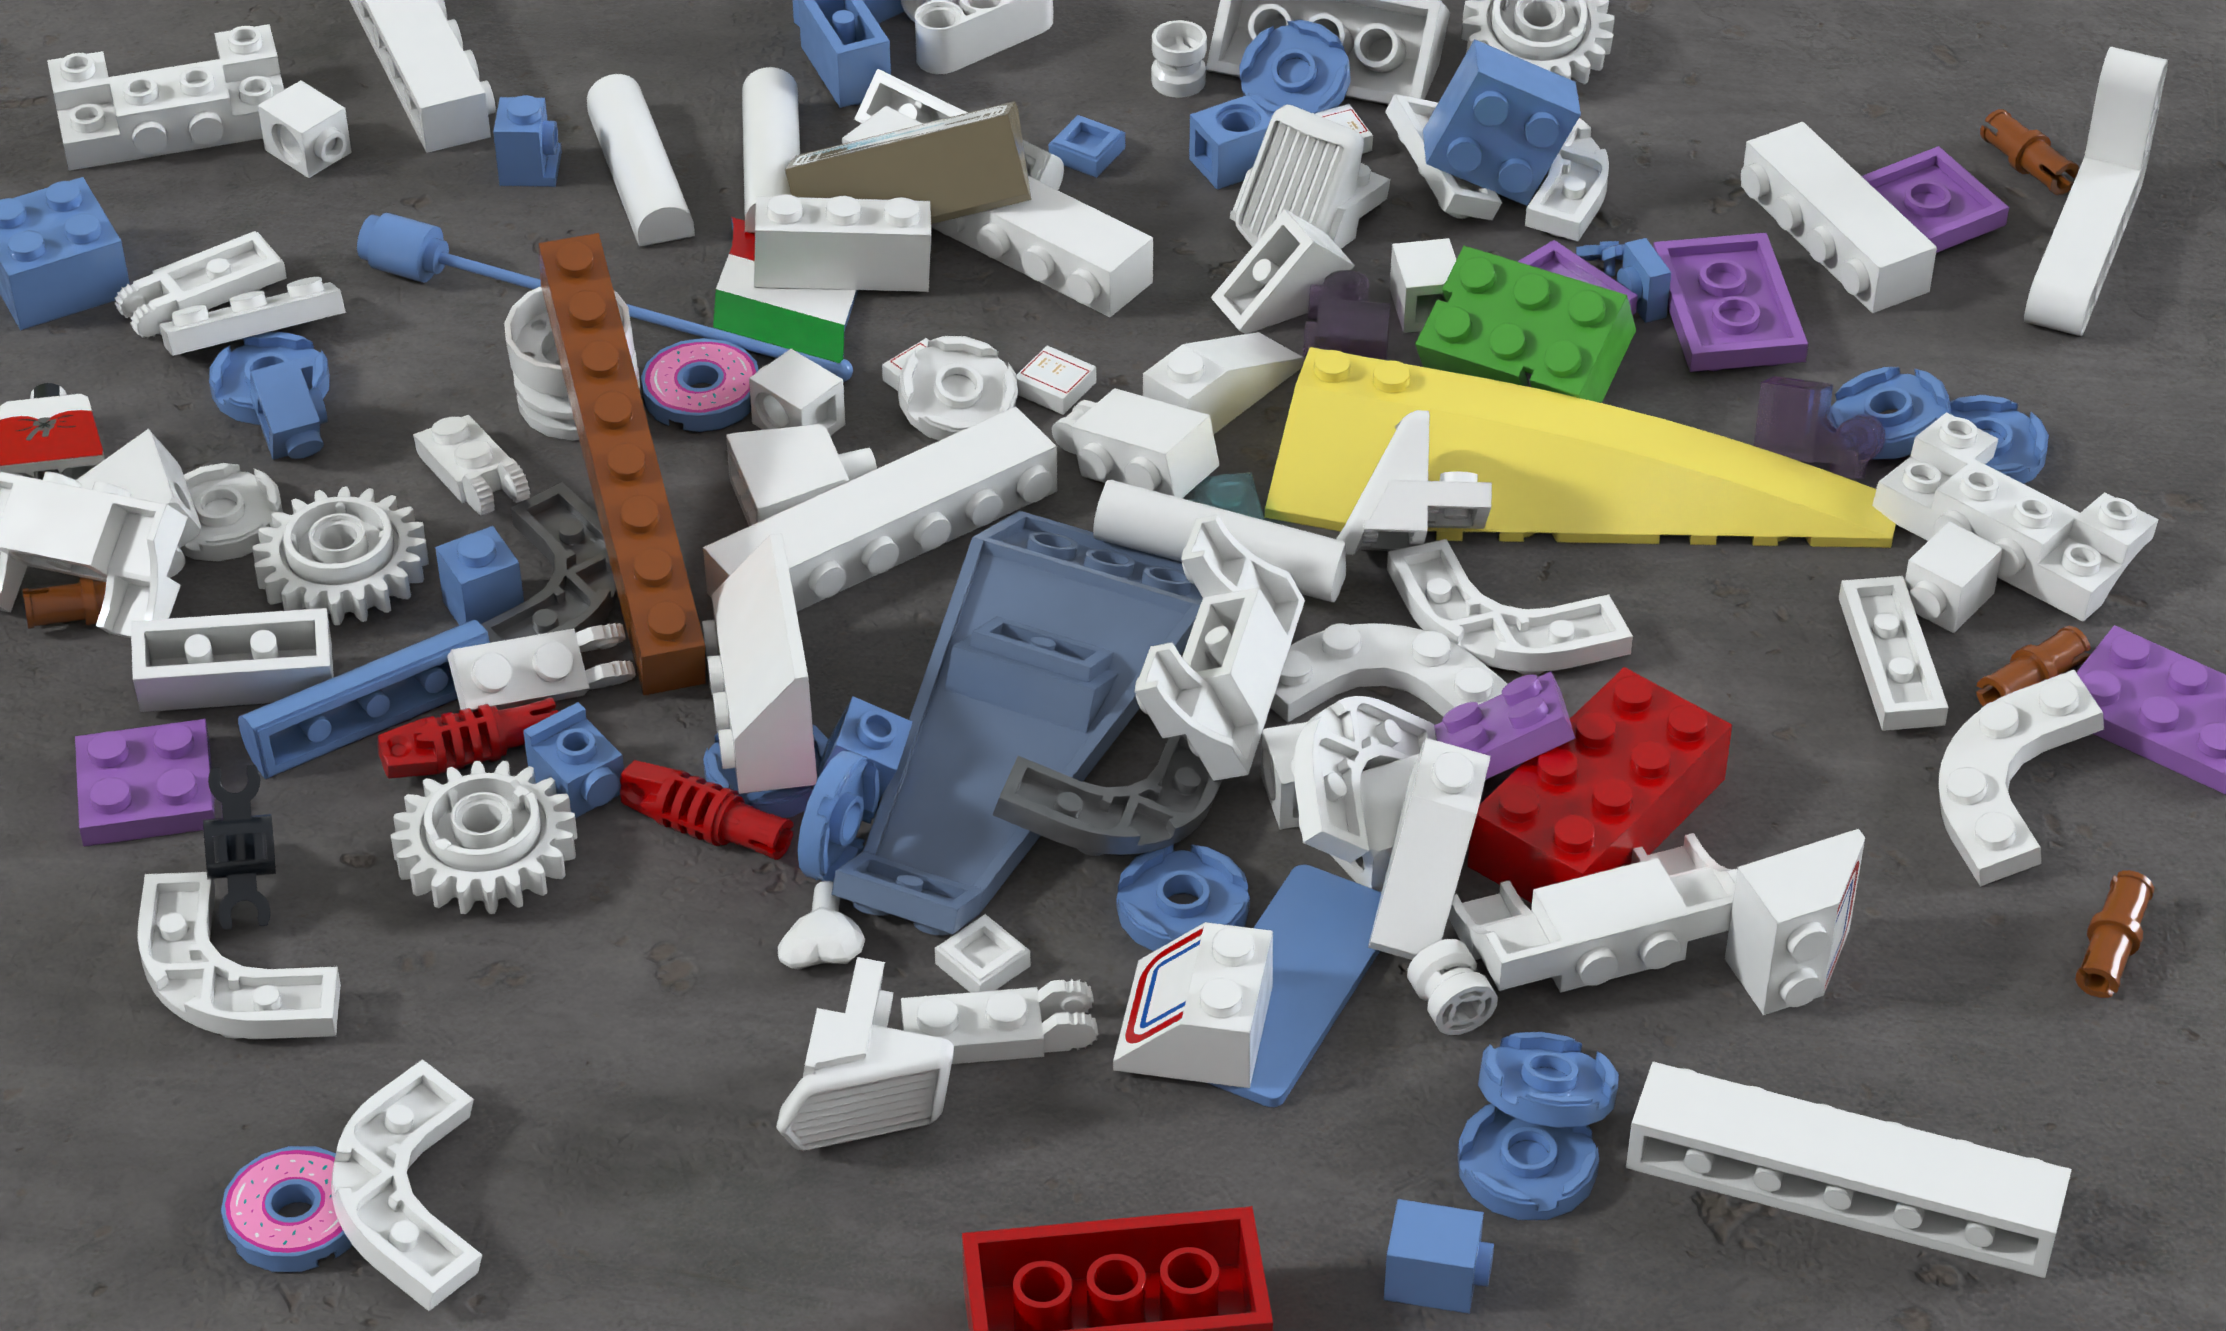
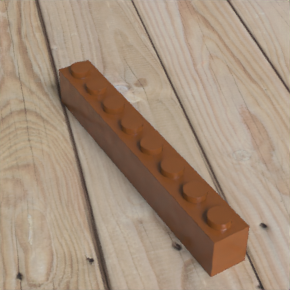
M599 233L538 243L541 288L643 696L705 684V642Z

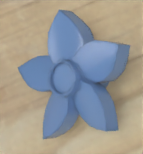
M1619 241L1600 242V245L1576 247V255L1585 261H1604V273L1608 276H1615V258L1623 260L1625 244H1619Z

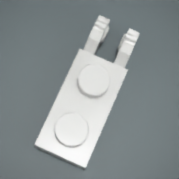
M254 231L152 271L153 274L133 281L132 285L127 284L126 287H121V291L117 292L118 295L114 298L116 300L114 304L122 316L124 315L126 318L130 317L132 319L130 324L133 326L134 331L142 338L147 337L149 339L151 336L155 337L156 334L161 335L159 324L173 321L172 313L177 310L197 305H206L207 310L228 302L234 296L259 291L263 287L286 279L285 264L264 238Z
M469 415L443 418L434 423L432 428L413 434L419 457L461 503L467 502L480 516L495 510L492 492L502 489L515 503L530 498L528 481L520 465H517V462L510 458Z
M613 623L592 626L576 633L573 628L452 649L447 658L460 709L470 708L474 712L478 710L479 705L489 704V706H496L498 710L531 704L546 698H553L554 701L584 696L588 690L610 685L614 686L632 680L636 675L633 662L626 660L613 661L585 670L581 652L611 648L626 640L623 624Z
M1071 979L1068 982L1065 980L1050 981L1040 990L1037 987L901 998L903 1031L941 1037L951 1041L954 1045L952 1064L1044 1057V1053L1086 1048L1088 1045H1093L1092 1042L1097 1040L1096 1036L1098 1035L1095 1018H1092L1091 1014H1085V1012L1088 1013V1009L1092 1008V1003H1094L1091 986H1087V982H1080V979L1078 981Z

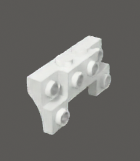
M270 24L255 27L240 26L231 31L214 33L219 59L108 77L103 51L89 54L73 53L64 58L47 60L68 170L263 139L258 105L284 90Z
M1946 412L1915 437L1910 457L1878 482L1872 506L1896 525L1927 541L1950 521L2003 548L1998 578L2082 622L2085 621L2102 606L2128 564L2153 539L2159 519L2137 509L2131 502L2115 498L2105 492L2079 513L1985 465L1994 457L1998 438L1977 428L1971 421L1955 417Z
M0 472L1 611L11 613L27 566L106 582L102 609L96 626L109 634L131 638V621L169 619L181 585L168 578L167 574L186 524L187 516L167 504L133 498L130 492L105 482L95 481L93 488L87 489L82 488V484L78 481L54 472H45L43 480Z
M1215 514L1196 518L1187 545L1182 552L1181 561L1184 574L1190 583L1196 585L1203 597L1183 656L1181 657L1172 642L1151 646L1135 685L1136 699L1139 707L1145 714L1150 716L1162 738L1186 734L1192 753L1200 757L1213 781L1249 774L1262 729L1264 728L1305 602L1288 571L1273 566L1248 551L1228 531L1219 515Z
M1692 833L1685 835L1683 846L1647 855L1642 846L1634 848L1630 865L1533 889L1531 910L1519 897L1510 880L1500 883L1499 894L1462 903L1458 895L1454 894L1448 918L1459 939L1465 943L1474 959L1482 958L1499 991L1552 977L1561 993L1587 985H1600L1610 979L1648 969L1664 968L1671 963L1685 960L1688 941L1729 931L1737 869H1727L1719 865L1709 856L1695 834Z

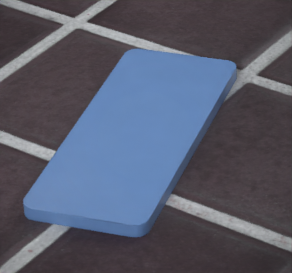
M1298 865L1292 869L1254 926L1255 929L1273 931V987L1250 1088L1213 1083L1208 1084L1267 1107H1278L1284 1103L1380 952L1379 950L1368 948L1382 892L1310 865Z

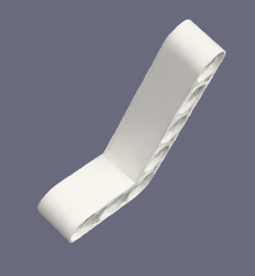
M931 0L918 7L915 12L916 63L926 72L947 74L1042 34L1050 29L1053 24V0Z
M2115 47L2109 48L2098 83L2085 156L2034 277L2026 304L2024 322L2083 336L2142 187L2167 71V59Z

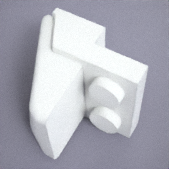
M1287 104L1279 108L1272 115L1254 165L1246 173L1229 219L1235 221L1240 233L1253 247L1281 212L1286 209L1325 232L1342 249L1356 239L1359 218L1387 200L1391 179L1371 172L1367 165L1361 163L1364 140L1359 132Z
M1416 410L1411 412L1395 426L1396 431L1346 525L1336 538L1345 543L1347 555H1354L1359 549L1393 551L1424 544L1428 527L1484 529L1491 510L1492 482H1477V474L1458 471L1441 473L1440 481H1428L1429 411Z
M857 957L845 1013L817 1008L803 1078L782 1104L776 1125L780 1134L797 1150H812L929 1125L936 1121L943 1112L954 1045L951 1041L941 1037L887 1028L894 992L881 990L885 962Z

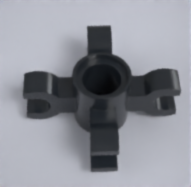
M247 765V785L238 793H230L223 788L220 767L211 768L208 777V785L212 795L222 804V818L203 819L207 880L227 878L228 893L221 900L218 909V917L223 929H232L231 910L240 901H250L256 906L259 926H267L270 920V906L263 894L257 891L256 876L276 874L274 837L271 814L251 815L250 801L256 796L260 787V773L256 765Z

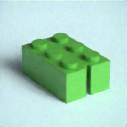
M1464 245L1442 288L1446 302L1436 301L1415 345L1421 363L1426 368L1529 387L1526 372L1532 374L1530 378L1532 388L1602 403L1636 332V327L1626 294Z

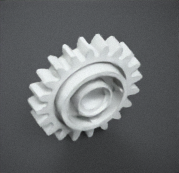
M1609 0L1465 1L1461 39L1468 41L1466 53L1475 39L1571 80V77H1573L1580 83L1586 84L1589 80L1590 69L1601 71L1605 55L1610 54L1615 19L1613 15L1607 14Z
M342 487L337 497L329 498L323 491L318 490L315 491V502L308 505L295 498L291 500L293 515L274 511L271 514L273 527H262L258 530L260 544L254 545L252 548L255 561L254 566L259 589L266 590L268 603L271 605L283 602L284 611L302 610L304 608H327L328 614L331 613L334 625L342 623L346 612L354 613L361 622L367 621V609L376 606L383 612H390L389 596L409 599L411 597L409 583H422L424 580L422 566L429 564L423 522H415L413 508L410 506L398 509L396 496L390 495L375 503L374 491L371 488L365 490L359 498L351 497L348 487Z
M474 761L471 774L462 776L457 769L449 767L447 768L448 783L442 785L437 781L426 778L423 780L425 797L407 794L404 797L406 812L394 814L395 833L391 834L394 860H397L401 880L411 879L412 890L415 896L426 894L432 890L434 907L437 908L444 906L452 898H458L461 914H467L475 901H483L488 913L495 914L498 908V900L505 897L517 908L522 907L523 890L529 889L536 894L544 896L547 894L545 876L563 879L566 876L564 861L573 860L576 857L574 840L578 838L575 813L571 812L568 794L556 793V784L552 777L536 784L534 768L530 766L523 769L517 776H510L508 761H502L494 773H486L483 764L480 761Z

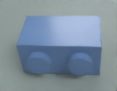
M798 0L800 37L803 51L840 108L861 104L877 69L891 75L889 39L863 0Z

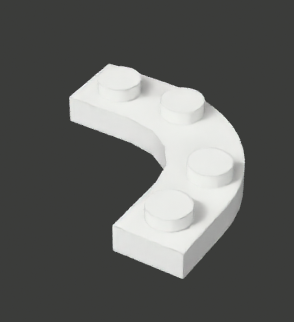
M1579 118L1549 168L1548 177L1527 206L1525 226L1577 242L1604 202L1609 172L1606 149H1600L1590 137L1591 127Z
M1447 539L1388 552L1387 571L1416 623L1424 631H1436L1444 634L1451 642L1464 648L1487 666L1514 670L1524 675H1538L1544 671L1573 668L1631 654L1633 635L1609 594L1550 608L1521 609L1501 605L1482 595L1466 576Z
M1338 623L1290 645L1270 708L1288 723L1338 694L1357 687L1386 686L1411 693L1429 704L1444 717L1446 713L1461 704L1477 702L1479 705L1501 695L1503 688L1508 683L1478 658L1461 646L1451 642L1447 636L1440 632L1424 631L1393 624L1368 623L1349 625Z
M2075 670L2017 690L1986 704L1962 725L1945 751L1939 772V798L1942 819L1952 842L1980 887L2041 864V847L2013 805L2008 793L2012 777L2025 762L2039 754L2104 730L2103 712Z
M1366 696L1346 697L1312 717L1299 735L1295 754L1291 760V771L1294 776L1299 811V827L1303 843L1349 863L1369 852L1361 800V773L1364 767L1375 768L1419 754L1425 738L1436 740L1434 724L1387 702Z
M207 872L145 874L137 934L140 956L147 981L153 992L174 1014L199 1028L221 1034L230 1039L336 1036L341 987L338 967L263 969L241 966L221 956L210 942L216 887L214 879L207 880Z
M422 1059L371 1096L352 1115L338 1142L332 1170L331 1191L336 1216L351 1244L374 1268L430 1311L478 1273L482 1254L430 1214L414 1196L411 1189L407 1170L425 1150L470 1118L474 1101L472 1097Z

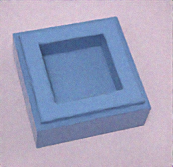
M1077 115L1048 144L1049 153L1059 157L1064 166L1097 178L1125 149V132Z

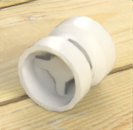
M1176 20L1160 24L1154 29L1152 34V53L1156 59L1151 67V81L1153 87L1159 93L1169 97L1182 98L1195 95L1204 88L1206 84V66L1202 59L1207 51V36L1201 26L1189 21Z
M1444 939L1422 949L1412 959L1407 971V978L1419 998L1428 1002L1427 1011L1440 1032L1447 1035H1461L1481 1026L1492 1016L1498 1001V996L1487 978L1476 972L1477 963L1464 942L1457 939Z

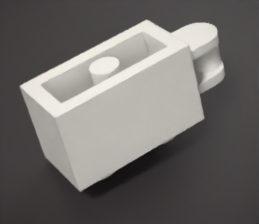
M1116 388L1098 403L1088 400L1080 401L1074 406L1070 414L1060 418L1052 426V435L1056 443L1063 450L1077 455L1081 476L1106 483L1107 480H1114L1183 498L1219 466L1210 415Z

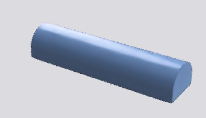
M471 620L239 716V730L252 762L256 765L264 779H267L458 699L447 656L452 649L490 643L488 631L477 620Z

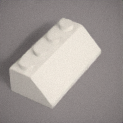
M1220 0L1206 70L1240 77L1239 66L1246 47L1260 32L1274 26V29L1280 26H1287V21L1305 20L1323 25L1337 35L1341 41L1350 63L1351 82L1345 97L1389 105L1394 94L1425 100L1439 67L1450 11L1441 0Z
M783 533L770 534L712 594L714 620L702 621L722 769L735 768L739 794L815 785L817 782L809 678Z

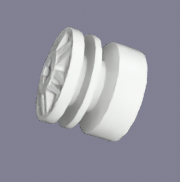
M540 286L527 292L512 306L504 323L506 344L511 369L513 370L519 412L530 427L548 437L571 441L579 440ZM614 291L642 397L629 308L619 294Z

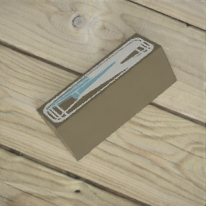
M1015 101L799 154L785 168L791 194L795 197L833 198L849 196L855 199L891 200L903 197L914 201H930L931 224L1031 200L1020 118Z

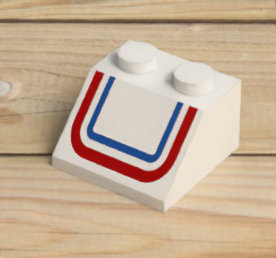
M1859 829L1738 867L1725 961L1763 1015L1788 1007H1800L1824 995L1850 930L1865 837Z
M1205 922L1138 960L1113 1059V1071L1250 1088L1273 987V931Z

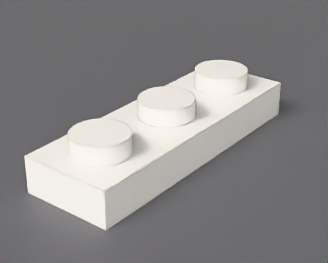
M1394 94L1385 113L1396 129L1400 141L1406 146L1417 164L1419 173L1426 179L1438 199L1441 209L1447 214L1460 219L1470 216L1493 220L1502 204L1495 191L1480 187L1426 164L1423 129L1438 102Z
M310 277L287 284V293L267 298L264 291L243 293L229 299L231 307L208 312L206 305L183 308L172 313L173 321L159 324L164 347L174 356L346 313L341 291L331 282L323 284L321 277Z
M1904 577L1842 580L1839 601L1882 731L1945 726L1949 707Z

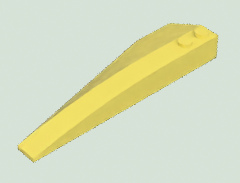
M1310 347L1295 385L1265 506L1264 517L1341 532L1396 431L1395 426L1409 413L1421 410L1429 411L1428 481H1440L1441 473L1458 471L1477 474V482H1492L1491 510L1484 529L1428 527L1427 531H1436V540L1462 541L1463 532H1499V541L1524 542L1525 537H1530L1535 533H1552L1557 542L1659 544L1660 535H1689L1690 545H1716L1717 536H1752L1753 546H1778L1779 541H1784L1788 537H1806L1807 542L1812 547L1891 548L1896 524L1872 506L1876 489L1798 460L1666 419L1552 391L1403 364L1398 361H1386L1347 354L1337 350H1324Z

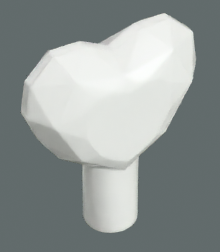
M822 881L816 884L812 912L799 918L778 945V957L781 963L797 970L821 963L848 964L862 952L865 942L864 935L859 926L850 917L838 912L840 897L831 895L834 882Z

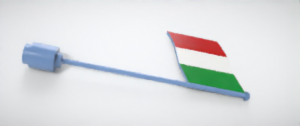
M384 213L381 216L370 215L367 217L359 232L357 241L358 256L360 259L368 261L373 269L425 283L434 274L441 273L445 265L529 289H536L541 286L540 279L448 254V243L443 239L442 230L438 226L391 213ZM731 217L733 241L716 287L713 328L626 304L629 308V315L632 318L707 339L728 341L743 349L778 358L788 350L793 349L843 379V382L848 381L853 374L852 364L848 360L843 359L844 332L858 290L754 287L755 233L745 232V220Z

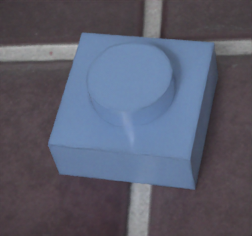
M1647 238L1626 242L1623 266L1617 272V282L1638 295L1636 311L1645 323L1666 318L1671 271Z

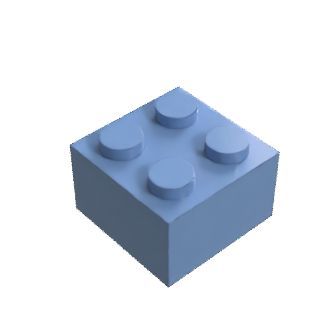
M1474 39L1423 129L1426 164L1528 206L1581 116L1576 82Z
M83 177L57 182L48 188L15 198L0 200V295L20 330L115 301L114 298L117 297V292L121 291V287L124 288L127 284L130 285L122 241Z

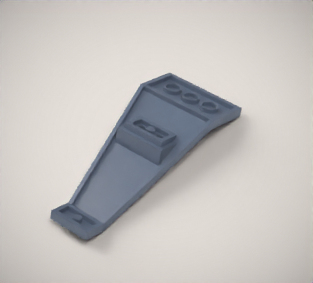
M1018 511L973 536L909 718L913 722L898 769L886 790H884L863 852L836 870L831 895L852 901L856 909L867 914H892L913 921L914 926L918 930L932 935L955 934L976 918L1041 836L993 816L999 796L1017 756L1026 758L1079 781H1084L1140 709L1136 699L1135 685L1137 678L1141 674L1150 647L1172 642L1180 655L1184 652L1203 597L1196 585L1190 583L1186 578L1182 562L1097 540L1094 538L1093 532L1023 511Z

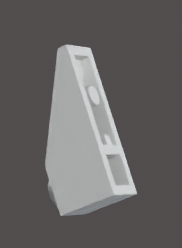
M1259 332L1186 343L1179 346L1143 373V396L1210 415L1213 434H1215L1300 370L1304 364V357Z
M1425 738L1410 775L1368 948L1412 960L1422 949L1442 940L1477 816L1491 756Z

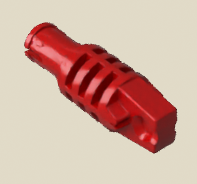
M546 698L542 701L498 710L496 706L484 704L479 705L478 710L474 712L470 708H465L455 714L448 712L441 714V717L437 718L434 716L425 717L379 734V757L385 774L389 779L441 774L447 772L449 767L458 770L465 768V765L471 764L472 766L474 761L483 763L486 760H489V762L501 760V756L506 755L507 749L525 744L524 729L556 714L558 710L552 711V709L556 708L553 698Z
M633 760L621 773V802L652 818L661 826L666 828L672 827L674 831L682 834L688 833L690 837L705 840L706 843L714 846L727 845L729 842L742 845L774 860L782 858L789 848L793 837V831L790 830L794 826L793 822L790 819L782 818L772 813L769 814L745 804L743 797L734 789L723 788L718 783L707 782L704 778L691 776L683 770L671 769Z

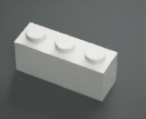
M780 194L773 197L756 196L754 287L929 292L931 252L930 201H914L903 197L891 200L855 199L849 196L833 198H803L788 194Z
M327 608L131 621L133 683L140 712L273 703L333 678L332 642Z

